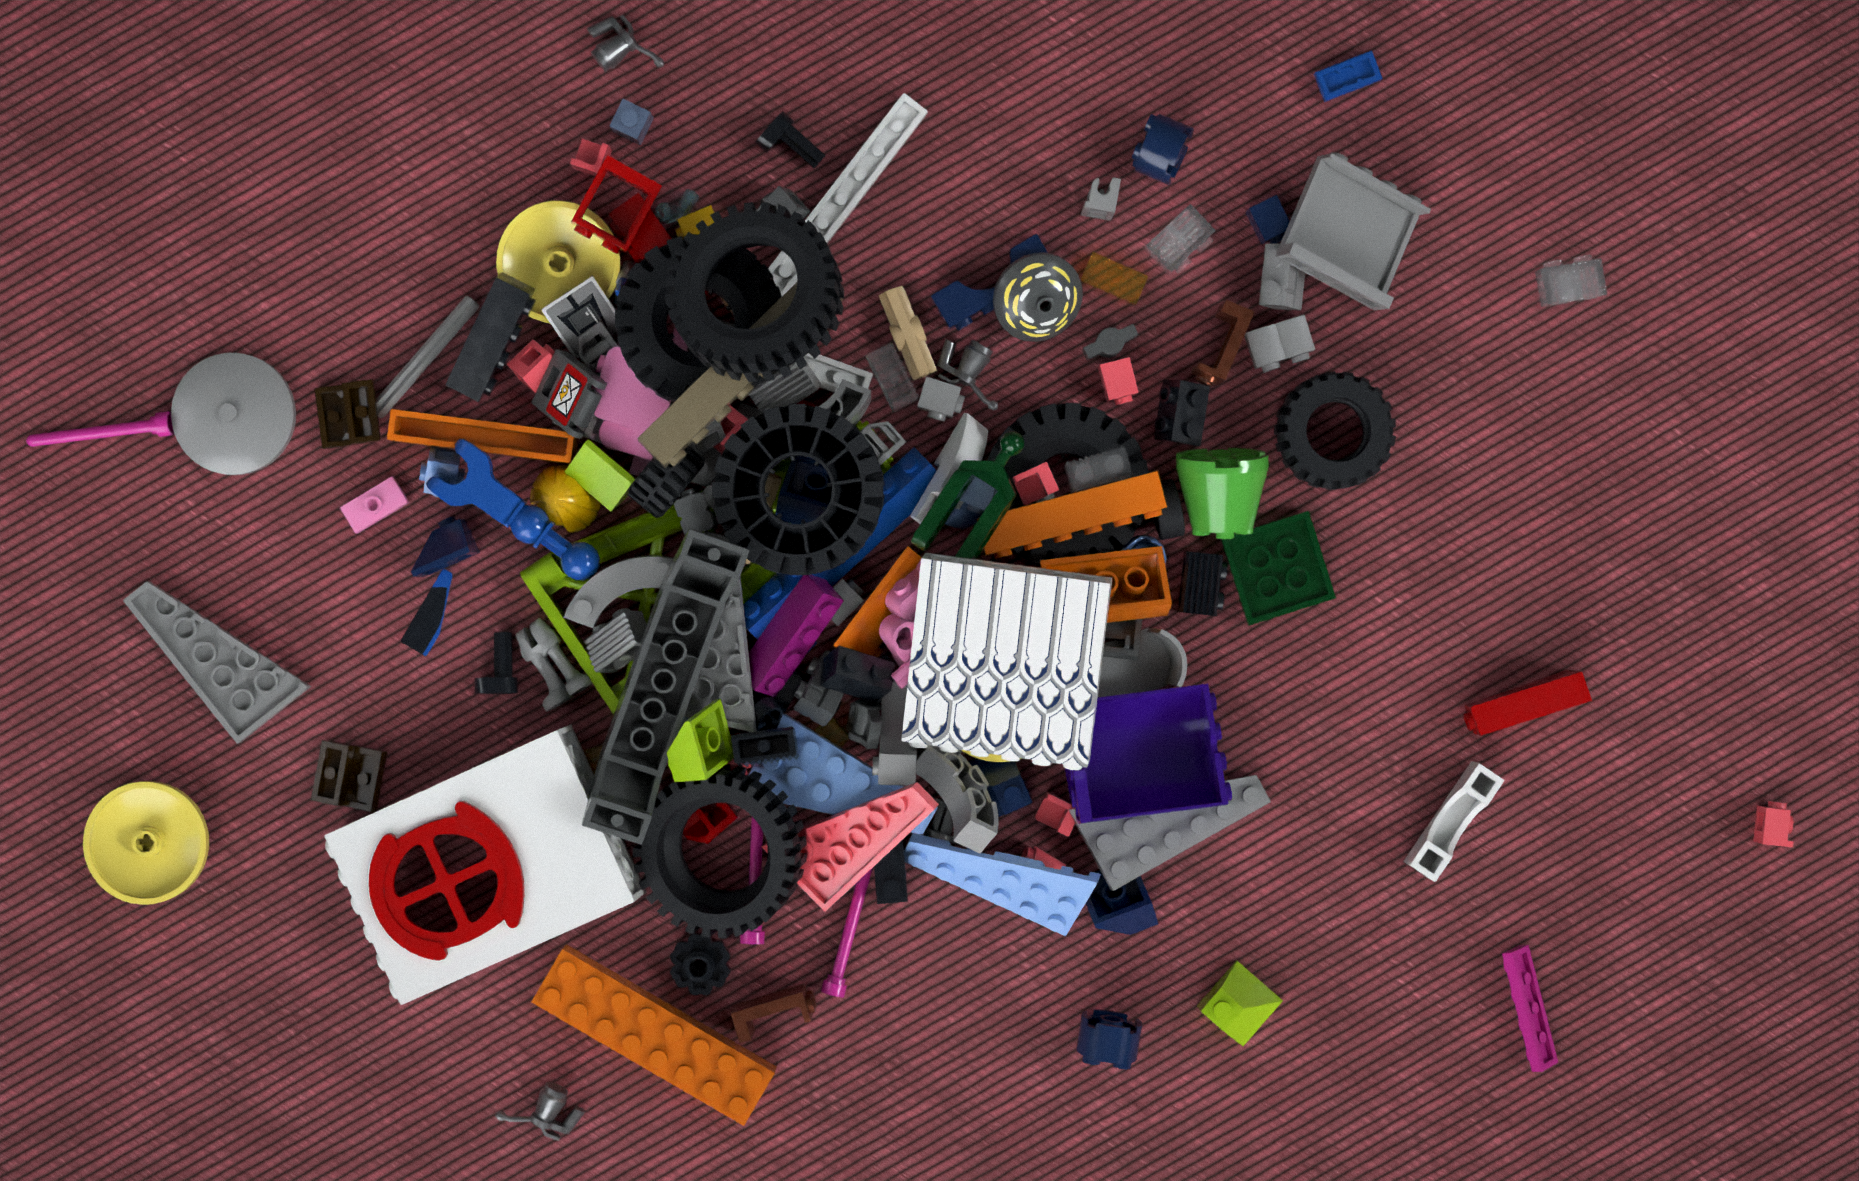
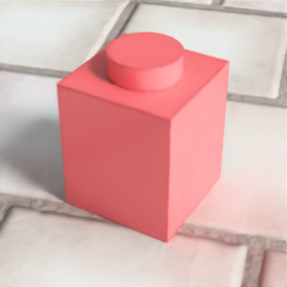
M1130 357L1098 366L1106 401H1114L1115 406L1132 402V396L1137 395L1139 391Z

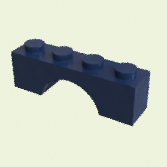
M1037 234L1010 249V264L1028 254L1048 253ZM957 280L933 294L931 300L947 328L951 330L956 327L957 331H960L973 323L971 317L980 312L985 316L994 311L993 294L995 287L986 290H975L966 287Z

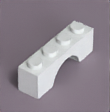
M1471 761L1403 862L1428 879L1436 882L1452 859L1454 848L1468 824L1483 808L1488 806L1505 780L1480 763Z

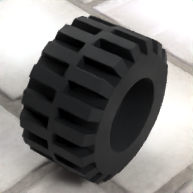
M689 445L684 449L687 455L675 467L669 464L664 468L653 457L629 487L628 496L656 519L667 512L705 464V458Z

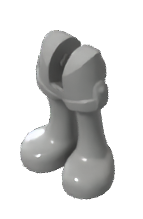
M541 618L530 623V629L523 628L516 633L522 657L526 662L531 661L548 686L549 694L542 703L546 712L572 699L574 695L584 691L593 684L587 674H581L570 663L559 646L561 642L559 635ZM548 655L560 669L566 680V685L556 673L547 657Z

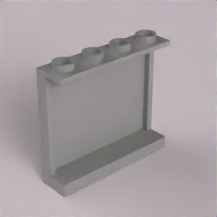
M1331 152L1330 154L1317 156L1275 256L1374 311L1389 309L1394 297L1388 295L1387 292L1419 215L1429 214L1431 209L1421 204L1422 200L1420 198L1398 191V187L1394 183L1386 180L1380 181L1373 177L1371 170L1361 166H1354L1347 162L1348 158L1343 154Z

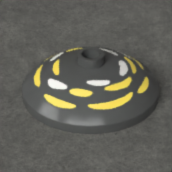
M1039 252L1020 257L1003 271L995 285L993 308L997 320L1009 334L1023 341L1040 342L1054 338L1065 331L1078 315L1083 298L1081 280L1076 270L1058 255ZM1047 300L1048 305L1044 308H1040V304L1043 301Z

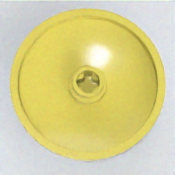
M551 200L528 207L509 223L498 245L496 258L498 275L504 272L535 288L532 298L536 302L528 316L541 322L550 323L541 310L543 307L592 275L608 299L616 288V279L620 272V253L615 254L601 246L603 240L594 235L588 239L574 231L576 225L571 223V220L580 206L578 203ZM587 208L582 219L613 235L605 221Z
M140 781L126 784L104 796L92 810L84 830V857L93 878L112 896L125 902L140 905L164 902L187 890L202 872L209 851L207 824L196 803L183 791L174 786L156 781Z

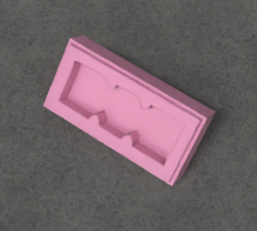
M391 476L341 506L340 509L355 534H358L410 502L395 477Z

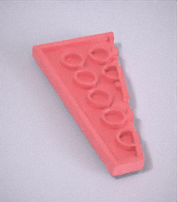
M915 782L804 826L798 833V836H806L807 845L801 850V853H807L806 862L800 867L804 872L797 884L826 912L934 811L939 804L918 782ZM766 841L761 847L768 853Z

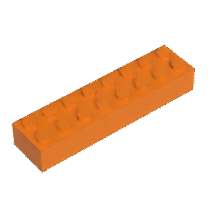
M567 944L559 953L531 1001L538 1007L743 1126L777 1066Z

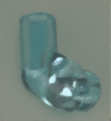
M686 189L677 204L672 206L663 202L658 204L655 208V215L663 223L676 222L677 219L691 212L699 199V195L690 189Z

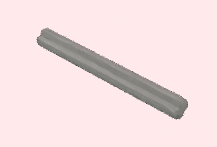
M465 296L378 396L376 404L379 418L386 416L477 311L479 305L471 297Z

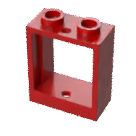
M607 155L571 220V223L576 225L574 231L588 239L592 235L603 240L601 246L615 254H618L620 250L626 253L662 185ZM607 172L648 195L623 241L582 219Z

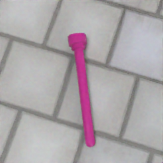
M166 411L155 413V416H151L149 420L32 434L27 437L26 442L29 446L34 447L152 432L153 435L158 434L159 437L172 436L174 431L171 412Z
M753 817L751 821L749 885L758 879L762 870L761 846L763 845V830ZM762 925L752 931L748 929L743 935H740V943L764 944L765 931H762Z
M872 869L855 885L832 974H828L827 979L823 980L821 992L841 998L845 996L847 985L845 984L846 979L843 976Z

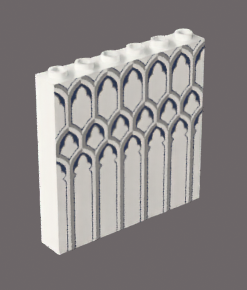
M925 553L921 558L901 741L909 742V745L915 748H927L928 745L938 746L941 751L950 753L958 752L959 749L971 751V755L978 757H987L989 754L1001 755V758L1007 761H1019L1020 758L1030 759L1032 763L1041 766L1058 763L1063 764L1064 768L1070 770H1081L1082 767L1087 768L1091 755L1112 577Z

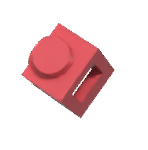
M532 339L507 363V366L525 386L536 393L555 351L548 344L542 347Z
M1768 801V806L1757 805L1754 842L1765 845L1793 847L1794 841L1788 840V834H1791L1794 821L1793 817L1790 816L1791 810L1787 809V803Z

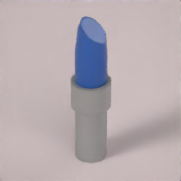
M624 261L621 272L617 276L615 288L617 296L621 285H624L628 278L627 274L634 266L632 261Z

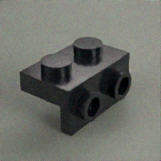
M1163 380L1162 388L1159 392L1158 414L1154 424V439L1190 446H1201L1210 386L1183 380Z

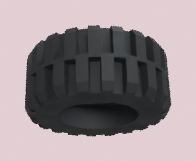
M1326 372L1302 382L1286 396L1285 402L1279 408L1276 415L1278 420L1277 425L1274 426V435H1277V443L1275 445L1277 452H1280L1283 457V464L1294 472L1293 475L1297 479L1308 482V485L1315 488L1320 487L1325 488V490L1345 489L1367 481L1371 476H1375L1381 470L1382 464L1388 461L1391 455L1389 453L1390 448L1394 446L1396 436H1393L1396 420L1391 418L1389 410H1392L1390 402L1384 401L1381 396L1383 392L1378 387H1372L1368 379L1355 377L1353 373ZM1330 402L1342 403L1352 408L1362 424L1363 435L1359 447L1353 454L1340 460L1326 459L1317 454L1309 444L1306 433L1307 423L1311 414L1319 406Z

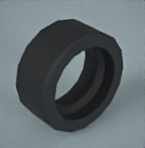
M1172 479L1163 480L1161 484L1168 507L1162 509L1163 515L1153 517L1160 540L1175 538L1185 534L1184 517L1176 485Z

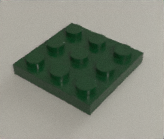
M1309 511L1255 527L1252 534H1234L1232 539H1220L1247 626L1336 598Z

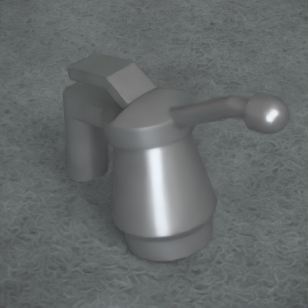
M624 15L620 17L628 28V32L620 26L613 16L587 28L593 38L612 29L618 34L597 44L596 48L591 51L592 56L605 72L610 68H615L630 51L633 52L634 50H638L651 57L658 68L664 66V61L661 57L636 43L633 36L634 29Z
M945 339L937 366L959 379L950 380L941 374L938 377L952 385L963 384L970 386L981 401L988 405L989 409L997 410L998 403L994 400H988L975 385L976 380H974L990 362V356L993 351L971 340L970 344L965 346L957 370L950 366L956 344Z
M546 1082L544 1088L540 1090L536 1110L531 1116L505 1115V1112L498 1111L495 1117L499 1121L532 1122L535 1126L541 1128L544 1136L559 1141L560 1134L547 1129L569 1134L586 1111L581 1107L575 1106L563 1123L554 1120L567 1102L566 1096L568 1091L561 1085Z

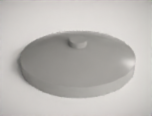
M222 353L200 361L185 374L178 384L173 397L171 420L179 445L198 465L220 474L245 475L267 467L286 449L295 428L296 406L288 383L273 366L247 354Z

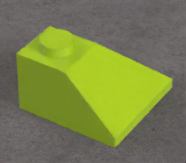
M715 699L685 721L667 751L668 766L672 772L674 782L707 780L734 758L731 735L721 699Z
M1236 960L1200 1001L1197 1007L1222 1031L1244 1046L1283 1000Z

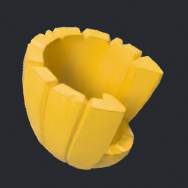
M553 465L544 469L543 473H540L535 478L530 492V504H536L542 508L548 515L550 522H555L556 526L563 525L570 533L586 529V526H590L598 515L600 502L582 488L574 478L564 472L569 465Z

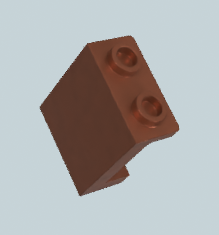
M1225 300L1218 307L1215 318L1231 324L1213 368L1202 363H1198L1193 367L1191 373L1197 375L1196 381L1212 387L1213 384L1219 385L1226 380L1254 311L1229 300Z
M804 983L735 1004L731 1016L739 1043L752 1039L755 1031L752 1020L794 1007H800L805 1023L811 1022L817 1007L813 991H807Z

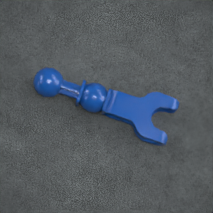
M459 438L455 443L454 449L456 453L467 462L468 466L467 476L462 482L452 484L441 477H431L426 482L427 488L450 506L474 504L505 527H510L518 541L525 544H534L533 547L535 549L540 544L545 546L561 558L562 569L568 577L584 581L597 573L600 567L598 551L586 542L571 543L555 532L552 528L556 523L549 521L546 512L538 506L526 505L527 502L500 483L494 477L490 456L471 442Z

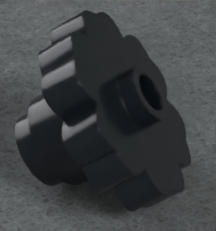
M702 933L691 934L688 942L679 941L671 953L670 960L675 965L672 967L670 975L678 987L685 988L688 986L689 992L692 995H708L711 993L713 986L722 987L726 978L731 972V968L727 964L731 954L722 940L713 941L712 936L710 938L702 937ZM696 959L705 961L706 967H697L695 964Z

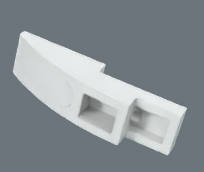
M968 413L962 415L934 464L938 469L910 515L919 524L922 523L962 461H982L987 443L988 429ZM959 501L955 509H960L963 501Z

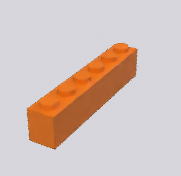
M396 409L390 410L387 440L448 449H454L455 443L461 438L471 442L487 454L570 464L576 456L579 438L569 435L566 431Z
M1154 471L1008 510L984 547L985 554L993 553L994 559L1012 555L1011 548L1023 546L1024 551L1042 547L1041 541L1053 538L1054 543L1072 539V532L1083 530L1084 535L1102 531V524L1113 522L1114 527L1133 523L1131 517L1143 514L1144 519L1163 515L1162 509L1168 506L1159 472Z

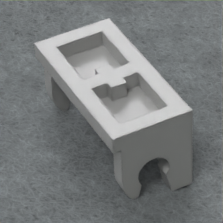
M1096 178L1088 192L1087 201L1084 203L1081 216L1111 221L1116 210L1121 179L1112 178L1105 193L1103 189L1098 192L1099 178Z

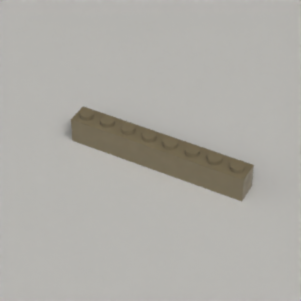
M797 282L749 329L765 326L778 319L792 303L797 289ZM711 366L637 438L638 442L664 468L669 464L675 467L687 455L684 449L692 442L696 445L700 443L710 432L707 427L714 420L720 423L732 411L729 405L737 397L742 401L755 388L752 385L753 382H748L743 373L740 381L731 379L727 371L722 376L717 374ZM758 373V377L761 376L764 379L763 375Z

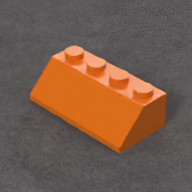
M906 547L834 643V647L843 646L875 657L880 656L883 650L879 646L883 640L879 634V627L884 618L891 615L885 604L886 595L897 581L905 578L916 568L922 558L910 547Z
M1162 546L1040 560V568L1112 577L1107 623L1168 616L1172 600Z

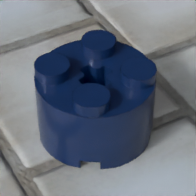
M1151 114L1144 129L1146 132L1144 143L1138 142L1134 149L1132 166L1135 167L1136 172L1170 185L1171 177L1175 178L1188 150L1184 143L1187 137L1192 138L1194 128L1161 114L1157 116Z
M1097 1009L1093 1010V1015L1088 1016L1087 1011H1083L1076 1051L1083 1055L1082 1062L1090 1065H1099L1100 1062L1113 1063L1115 1068L1130 1069L1131 1063L1137 1060L1142 1021L1135 1018L1134 1023L1127 1021V1014L1116 1011Z

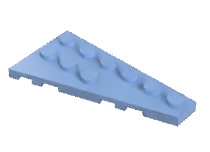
M782 714L777 729L794 727L799 757L797 760L794 758L788 760L786 758L785 761L780 759L779 762L774 760L773 763L769 761L766 764L762 762L760 765L755 763L749 775L754 771L761 773L762 776L759 782L762 784L769 779L776 783V786L771 791L775 795H778L781 791L786 793L788 798L783 801V804H794L796 807L832 815L904 787L902 785H878V775H872V767L787 714ZM938 807L916 826L911 833L923 834Z
M912 833L904 849V860L913 867L930 873L941 880L956 885L969 893H973L1064 936L1069 932L1096 887L1101 875L1090 872L1089 876L1073 873V868L1062 866L1061 870L1045 867L1042 861L995 851L994 855L979 854L969 848L953 847L947 840Z

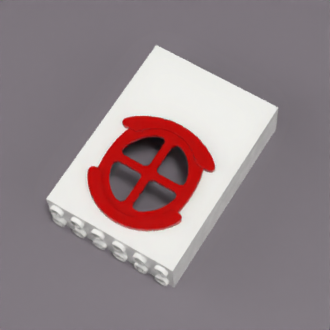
M571 724L324 835L327 853L331 858L335 859L338 865V877L345 887L347 886L352 896L350 900L351 906L355 913L361 916L365 925L363 927L365 937L370 943H373L377 952V963L380 969L386 972L390 980V992L395 999L399 1000L400 1005L631 904L647 892L646 889L642 890L639 885L641 878L639 873H635V864L624 840L582 826L594 774ZM444 834H454L470 838L483 846L487 857L485 860L456 873H449L436 848L434 839L436 836ZM415 845H421L434 870L436 880L405 896H399L394 887L398 866L409 850ZM493 870L498 879L494 900L482 917L477 921H471L459 899L456 886L485 871ZM436 893H443L457 921V929L448 932H438L422 928L409 920L405 909L407 906Z

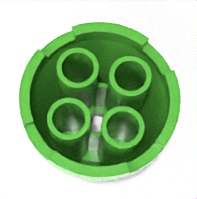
M1206 448L1186 450L1176 454V470L1192 527V535L1206 536L1210 535V533H1216V538L1232 539L1234 538V532L1241 535L1253 533L1269 467L1268 455H1265V451L1248 448L1207 451Z

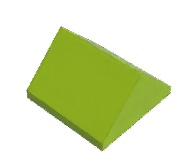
M589 439L583 444L564 471L611 512L628 497L629 487L635 481L632 475Z

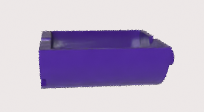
M1208 684L1098 697L1088 767H1082L1081 770L1065 768L1072 808H1075V817L1079 824L1229 804L1228 801L1232 800L1230 783L1225 782L1223 771L1227 770L1226 756L1224 752H1219L1217 748V741L1222 739L1220 723L1214 721L1213 711L1217 709L1216 697L1214 692L1210 693Z

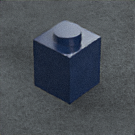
M1277 195L1250 207L1245 212L1261 245L1267 242L1278 244L1282 241L1290 221Z

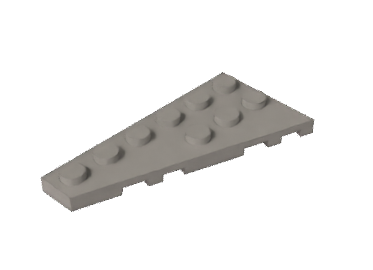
M704 531L707 535L729 542L725 535ZM740 577L725 603L684 716L691 718L715 699H721L728 727L747 732H757Z
M146 581L123 600L237 744L243 742L312 687L150 581Z
M1257 775L1225 780V782L1230 783L1232 800L1228 801L1229 804L1225 806L1085 824L1077 822L1075 809H1069V812L1111 891H1114L1271 801Z

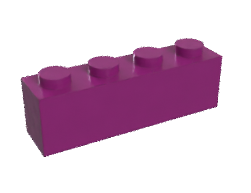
M812 574L803 575L749 651L751 682L754 691L776 697L844 602L827 580Z

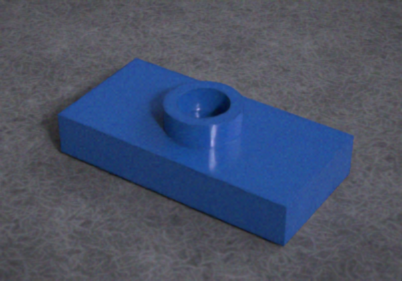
M1372 50L1313 74L1324 103L1383 79Z

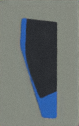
M446 569L441 571L401 639L403 644L424 656L428 655L441 631L453 575Z

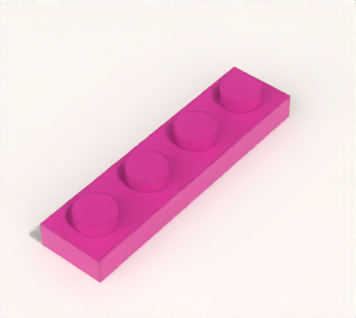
M1518 945L1502 953L1503 964L1508 975L1511 997L1515 1003L1519 1019L1518 1024L1524 1038L1526 1056L1530 1062L1532 1072H1543L1557 1064L1558 1059L1529 945Z

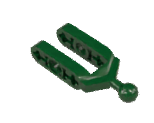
M1009 431L1001 437V450L994 461H962L911 539L913 545L922 551H926L930 547L976 476L998 492L986 507L955 557L978 558L1017 495L1004 467L1011 456L1019 454L1024 448V439L1020 433Z

